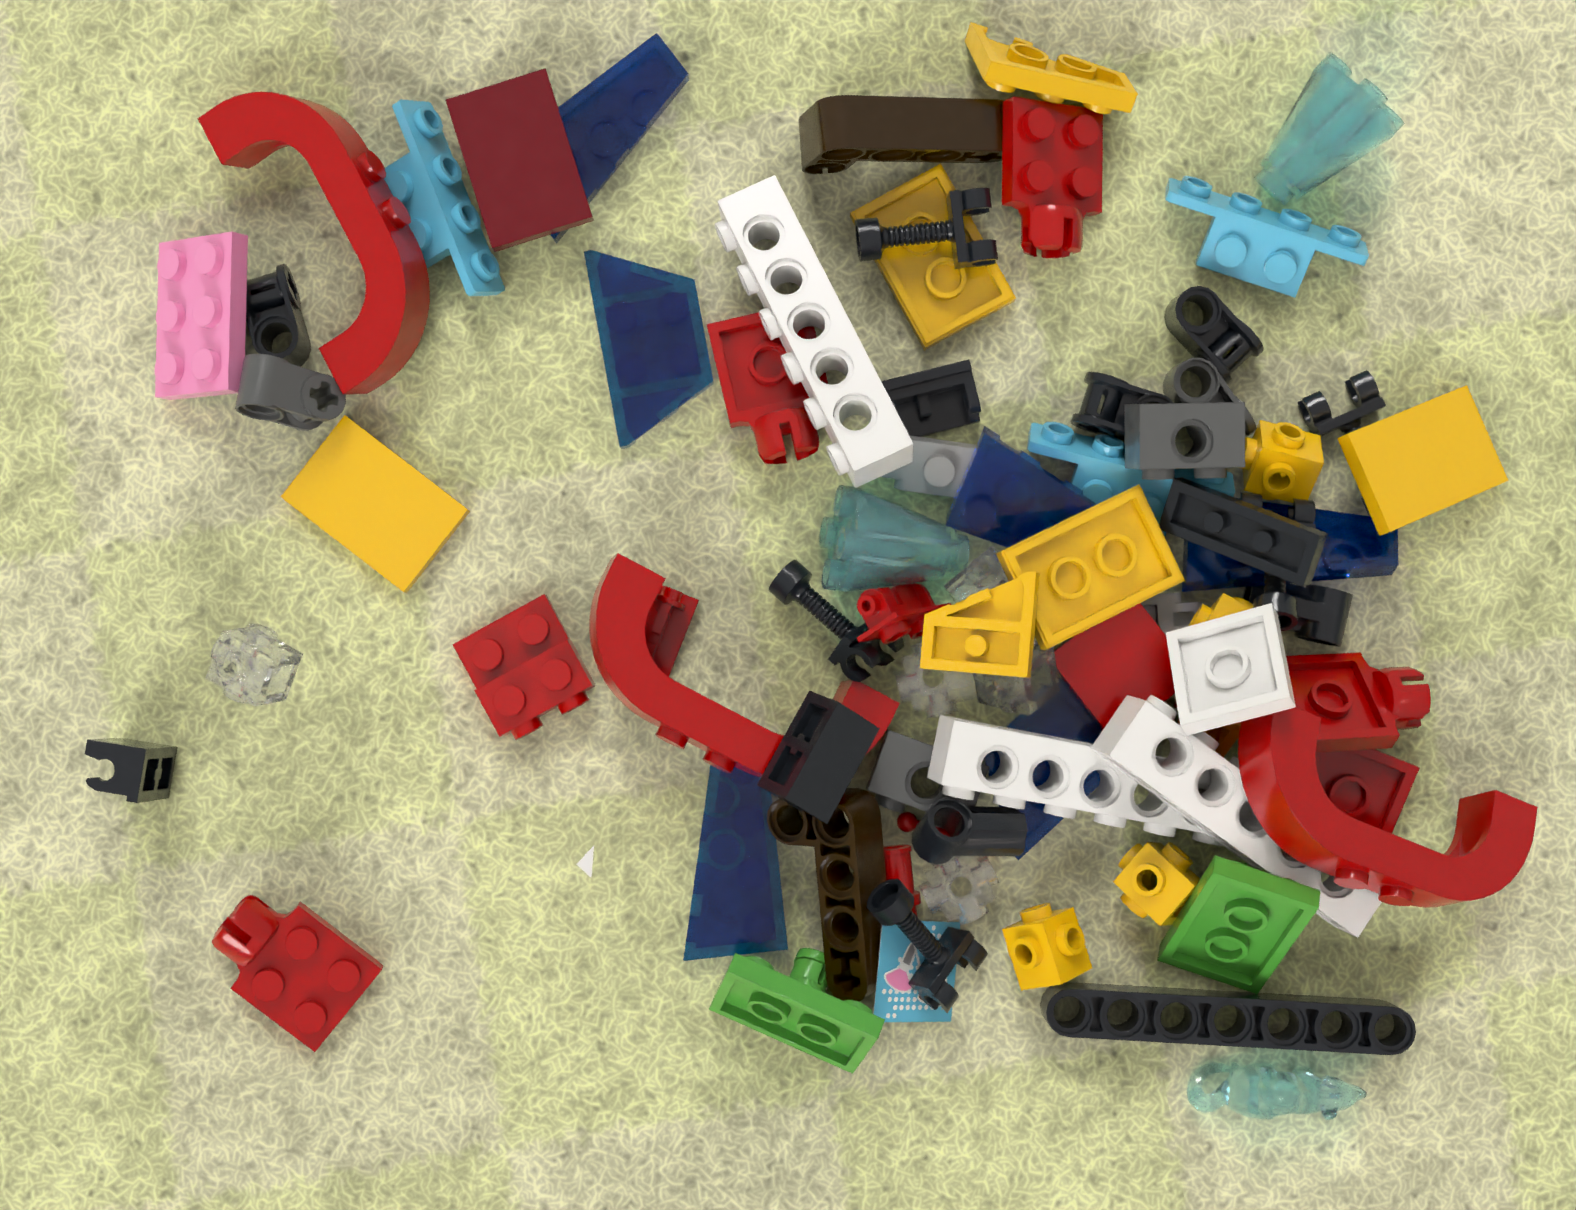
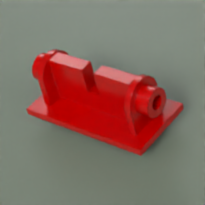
M920 583L898 585L891 589L889 587L867 589L860 595L857 601V609L869 630L858 636L857 640L858 642L881 639L883 644H889L909 634L911 639H917L923 636L924 614L948 604L951 605V603L935 605L929 591Z
M662 586L648 613L645 637L647 648L653 661L669 677L699 600L670 587Z

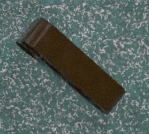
M836 95L822 98L816 101L798 119L802 171L808 174H823V169L828 168V173H837L846 170L856 161L989 163L1002 161L1004 100Z
M847 788L828 824L805 811H800L783 800L778 799L771 804L767 812L768 827L774 838L787 845L814 847L828 988L833 996L840 1000L860 1002L876 991L882 924L867 909V900L871 892L879 884L886 881L881 812L878 802L866 790ZM844 813L848 817L849 823L845 819Z

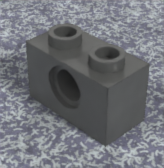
M1245 402L1124 404L1125 468L1142 470L1143 480L1175 479V469L1194 468V478H1227V468L1245 467ZM1185 426L1192 433L1193 445L1187 454L1182 455L1176 448L1175 438L1178 431Z
M888 729L866 786L868 791L876 793L875 799L879 806L902 814L906 804L927 812L932 803L946 797L957 799L966 806H976L980 792L975 791L974 800L960 799L942 794L943 785L939 784L937 791L929 797L915 795L911 789V777L918 769L930 766L933 746ZM981 764L982 774L986 777L990 766Z

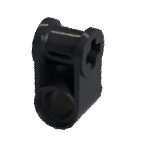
M286 264L277 265L276 272L247 280L246 322L256 352L276 356L301 367L309 358L311 344L300 309L301 301L296 283ZM283 332H291L292 341L290 346L281 353H273L272 343L277 335Z
M1202 286L1190 287L1172 299L1166 307L1164 318L1170 333L1194 358H1203L1210 361L1217 368L1226 384L1231 382V374L1250 356H1259L1264 350L1262 342L1253 330L1238 319L1220 300L1217 294L1209 288ZM1190 301L1200 306L1203 311V322L1200 326L1191 325L1184 319L1182 314L1184 302ZM1234 346L1233 350L1223 358V354Z
M1087 372L1084 379L1085 383L1088 384L1079 413L1073 414L1071 424L1091 433L1110 435L1125 441L1124 404H1167L1173 402L1163 394L1131 385L1114 376L1098 372ZM1102 395H1104L1105 399L1100 414H1098L1097 409Z

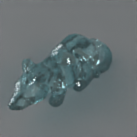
M1212 1062L1198 1067L1191 1074L1186 1089L1188 1101L1197 1111L1204 1113L1214 1112L1227 1105L1237 1114L1256 1119H1274L1279 1115L1292 1113L1306 1115L1321 1111L1323 1118L1330 1120L1337 1116L1338 1111L1351 1107L1354 1103L1367 1096V1092L1359 1086L1346 1083L1333 1076L1326 1075L1319 1078L1313 1075V1071L1308 1067L1302 1066L1293 1069L1292 1072L1276 1071L1269 1063L1248 1064L1239 1067L1235 1062L1231 1063L1230 1066ZM1220 1072L1229 1073L1228 1078L1212 1093L1205 1094L1202 1091L1203 1081L1208 1075Z

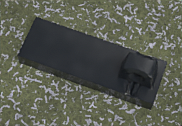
M1183 477L1173 479L1159 523L1162 531L1301 587L1311 584L1328 533L1303 525Z

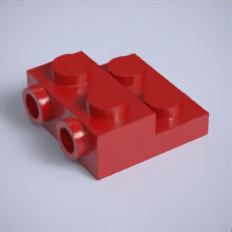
M545 594L452 644L476 687L474 691L499 737L512 733L515 740H519L544 726L539 718L540 716L557 707L562 715L576 709L590 700L586 691L596 686Z

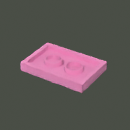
M231 231L159 243L155 363L156 398L176 400L238 393L245 358L248 235Z

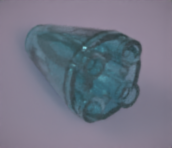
M1331 52L1313 70L1260 164L1262 170L1254 178L1268 194L1283 206L1292 197L1299 199L1387 142L1405 124L1392 109L1385 105L1388 98L1377 86L1366 78L1358 85L1349 78L1352 74L1350 68Z
M839 485L834 499L833 518L824 517L820 528V547L828 548V558L823 566L821 584L825 590L849 592L946 580L952 575L962 576L969 559V539L967 535L958 534L956 529L865 489Z

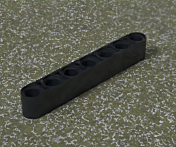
M1065 982L1061 985L1048 987L1043 993L1040 1002L1041 1014L1049 1026L1059 1035L1072 1038L1397 1055L1410 1048L1416 1035L1415 1022L1410 1014L1380 999L1275 993L1255 994L1239 991ZM1067 996L1076 997L1079 1000L1080 1008L1075 1018L1065 1022L1056 1020L1053 1011L1058 1000ZM1117 1000H1129L1132 1006L1129 1019L1122 1024L1115 1025L1109 1023L1107 1012L1110 1005ZM1170 1003H1182L1184 1006V1017L1180 1024L1175 1027H1164L1161 1024L1160 1018L1162 1010ZM1233 1005L1237 1013L1236 1022L1227 1030H1217L1214 1024L1215 1014L1223 1006ZM1286 1008L1289 1013L1287 1027L1279 1033H1270L1267 1024L1269 1016L1277 1009ZM1339 1011L1342 1019L1340 1029L1332 1036H1324L1321 1030L1322 1020L1330 1012ZM1391 1014L1394 1019L1393 1031L1386 1038L1377 1039L1375 1036L1376 1022L1382 1016Z

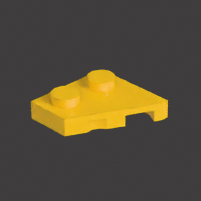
M1025 572L1009 582L992 589H984L968 596L963 601L953 605L948 604L924 614L920 668L1031 678L1040 574L1037 572Z

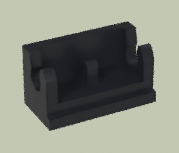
M969 359L881 381L910 436L922 437L980 422L979 412H981V407Z
M809 691L757 786L796 809L805 811L814 818L828 824L880 728L840 702Z
M126 738L87 739L85 755L97 760H110L114 765L115 772L109 780L94 777L87 778L86 783L96 791L127 796V802L140 803L167 799L170 794L178 747Z

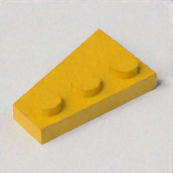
M970 22L965 44L983 80L991 88L1006 93H1013L1016 88L1034 92L1040 99L1056 104L1063 103L1064 99L1082 102L1083 106L1100 114H1111L1112 110L1131 113L1138 93L1124 73L1068 54H1060L1057 60L1053 61L1049 59L1046 53L1033 47L1032 42L1014 37L1013 43L1006 45L988 39L986 36L987 27Z

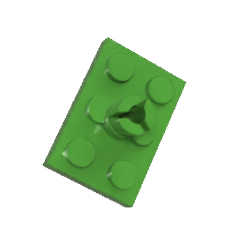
M1215 855L1161 941L1157 961L1258 994L1318 910L1320 890L1297 883L1292 879L1282 878L1249 867L1247 863L1228 860Z
M812 948L799 949L794 959V966L790 976L775 971L768 961L760 957H744L735 953L709 1007V1010L852 1074L879 1038L885 1019L874 1015L872 1010L861 1002L855 1000L843 1001L827 994L828 984L824 953Z

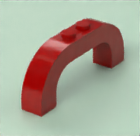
M274 92L245 93L221 102L198 118L221 164L249 169L275 151L292 146L308 162L357 254L366 282L365 299L357 319L347 330L321 346L319 350L343 395L368 394L394 377L409 361L422 338L428 318L430 304L428 271L423 253L408 225L411 223V218L406 207L398 198L392 195L384 180L386 170L381 160L367 148L356 130L333 110L313 101Z
M617 553L610 559L597 585L589 619L591 648L605 683L622 704L634 714L659 727L655 735L663 741L680 749H684L687 742L706 752L702 760L726 773L731 774L734 767L751 775L762 777L784 735L772 732L680 684L658 668L647 648L645 626L650 608L666 578ZM852 680L841 681L833 697V700L840 702L880 728L867 753L884 735L900 704L873 688Z
M1295 707L1241 722L1238 740L1239 770L1243 788L1256 818L1270 838L1288 855L1304 865L1334 876V883L1350 889H1367L1378 893V899L1389 905H1411L1423 908L1440 907L1482 899L1495 894L1514 879L1526 861L1533 842L1537 806L1498 790L1460 798L1454 837L1448 850L1442 854L1354 819L1343 813L1331 802L1320 783L1316 769V746L1321 717Z

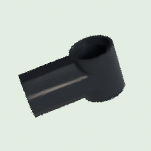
M1251 575L1244 589L1242 598L1253 604L1257 596L1264 594V576ZM1286 583V594L1295 597L1298 612L1297 625L1287 631L1295 632L1294 636L1303 640L1341 647L1353 595L1324 586L1310 584L1306 587Z
M941 798L932 803L912 832L911 843L918 856L932 864L947 863L954 856H1020L1025 850V840L1028 831L1025 813L1010 807L966 806L954 798ZM936 826L945 829L949 836L940 833Z

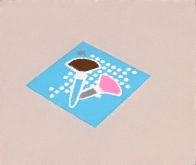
M922 921L937 940L940 939L947 927L960 929V922ZM896 924L892 926L882 925L873 1014L885 1019L884 1022H951L952 1007L948 1013L944 1011L941 1005L934 1010L920 998L919 992L913 990L908 984L925 960V957ZM956 965L945 979L953 988L955 985Z

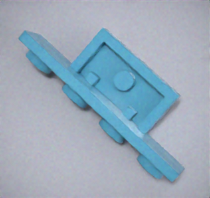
M399 100L392 105V108L410 152L385 168L386 177L384 180L392 195L403 203L410 215L411 223L408 225L423 253L427 268L451 254L468 296L498 295L505 290L499 274V264L489 249L480 226V216L471 204L462 181L461 168L453 158L442 131L443 124L440 116L430 102Z
M1184 176L1182 181L1174 178H1169L1165 193L1166 201L1213 216L1196 258L1197 266L1295 298L1315 250L1365 266L1368 260L1369 253L1366 242L1361 240V234L1350 228L1332 225L1329 230L1311 224L1312 219L1309 216L1292 209H1282L1280 214L1262 208L1260 200L1244 193L1234 192L1231 197L1211 191L1212 185L1195 177Z
M1046 422L1044 425L1031 423L1027 446L1029 452L1076 463L1064 501V511L1077 514L1140 484L1158 524L1160 523L1173 479L1143 480L1142 470L1125 468V444L1116 437L1103 434L1090 437L1074 433L1073 429L1058 422ZM1194 468L1175 469V478L1183 477L1234 497L1235 486L1231 472L1227 471V478H1194Z

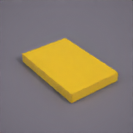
M940 163L850 212V218L855 225L856 219L877 217L879 224L887 227V229L888 227L893 228L900 225L903 227L908 225L909 227L910 224L913 226L920 223L930 224V222L935 224L937 221L939 223L944 221L945 223L948 220L946 198L949 191L956 189ZM963 216L966 243L984 240L971 216ZM947 240L938 243L930 241L928 244L926 242L921 244L920 242L919 245L915 243L914 245L909 244V246L905 244L900 246L899 244V247L894 245L891 248L889 246L882 252L881 259L874 260L924 351L1016 300L997 263L982 267L954 269L952 244Z
M1467 385L1337 438L1379 536L1509 481Z
M346 415L342 417L281 495V498L405 593L410 590L470 513V510Z
M1140 484L996 553L1008 581L1016 579L1019 575L1028 571L1040 574L1034 636L1041 650H1047L1185 581Z

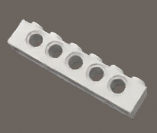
M776 176L769 177L718 200L721 221L714 224L718 237L727 253L735 249L742 265L736 267L740 281L748 296L757 293L764 307L758 313L770 340L779 337L787 353L781 355L785 371L793 385L802 382L809 396L808 399L803 401L804 407L814 428L818 430L824 427L832 442L831 445L826 446V449L837 474L841 476L847 473L854 487L857 488L913 462V442ZM770 239L777 243L776 246L769 250H758L753 247L758 241ZM787 282L795 283L800 287L796 292L788 295L775 291L780 284ZM807 326H815L823 331L820 336L814 339H803L797 335L799 330ZM830 370L840 371L846 376L842 382L834 385L826 384L819 379L823 373ZM852 415L863 416L870 422L865 428L857 431L849 430L842 425V422Z
M1127 695L1090 749L1253 868L1282 878L1292 879L1297 883L1320 890V902L1316 914L1332 926L1358 938L1382 903L1378 899L1379 894L1367 889H1350L1334 883V876L1331 875L1322 882L1321 871L1300 863L1286 852L1281 853L1280 847L1261 826L1253 810L1248 820L1241 824L1239 812L1248 799L1241 780L1238 758L1233 756L1230 761H1227L1215 752L1219 743L1205 732L1187 736L1181 726L1173 721L1178 713L1159 698L1150 695L1147 700ZM1168 738L1170 742L1169 756L1164 762L1158 764L1155 756L1157 746L1162 740ZM1209 769L1211 773L1210 786L1205 792L1199 794L1197 787L1198 779L1204 771Z
M939 716L927 778L943 785L942 794L974 800L975 791L993 794V803L1005 807L1024 810L1026 801L1045 804L1044 813L1059 817L1075 819L1077 810L1095 813L1093 821L1100 824L1125 828L1127 819L1144 822L1143 830L1146 832L1175 837L1176 828L1194 831L1193 840L1223 846L1151 792L1148 793L1147 798L1142 803L1136 805L1134 791L1138 783L1090 749L1093 745L1092 743L951 716ZM997 751L1000 757L999 768L992 776L984 777L981 771L982 761L988 753ZM1156 756L1158 764L1167 759L1166 757ZM1047 760L1050 765L1049 778L1044 784L1036 787L1032 778L1033 771L1039 763ZM1209 769L1204 771L1198 779L1197 787L1199 794L1205 792L1210 786L1211 773ZM1097 770L1100 776L1099 786L1094 793L1086 796L1083 788L1084 780L1089 773ZM1248 801L1243 804L1239 812L1241 824L1250 817L1252 808Z

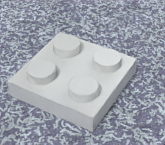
M1272 603L1166 632L1180 726L1187 736L1296 707L1278 614Z

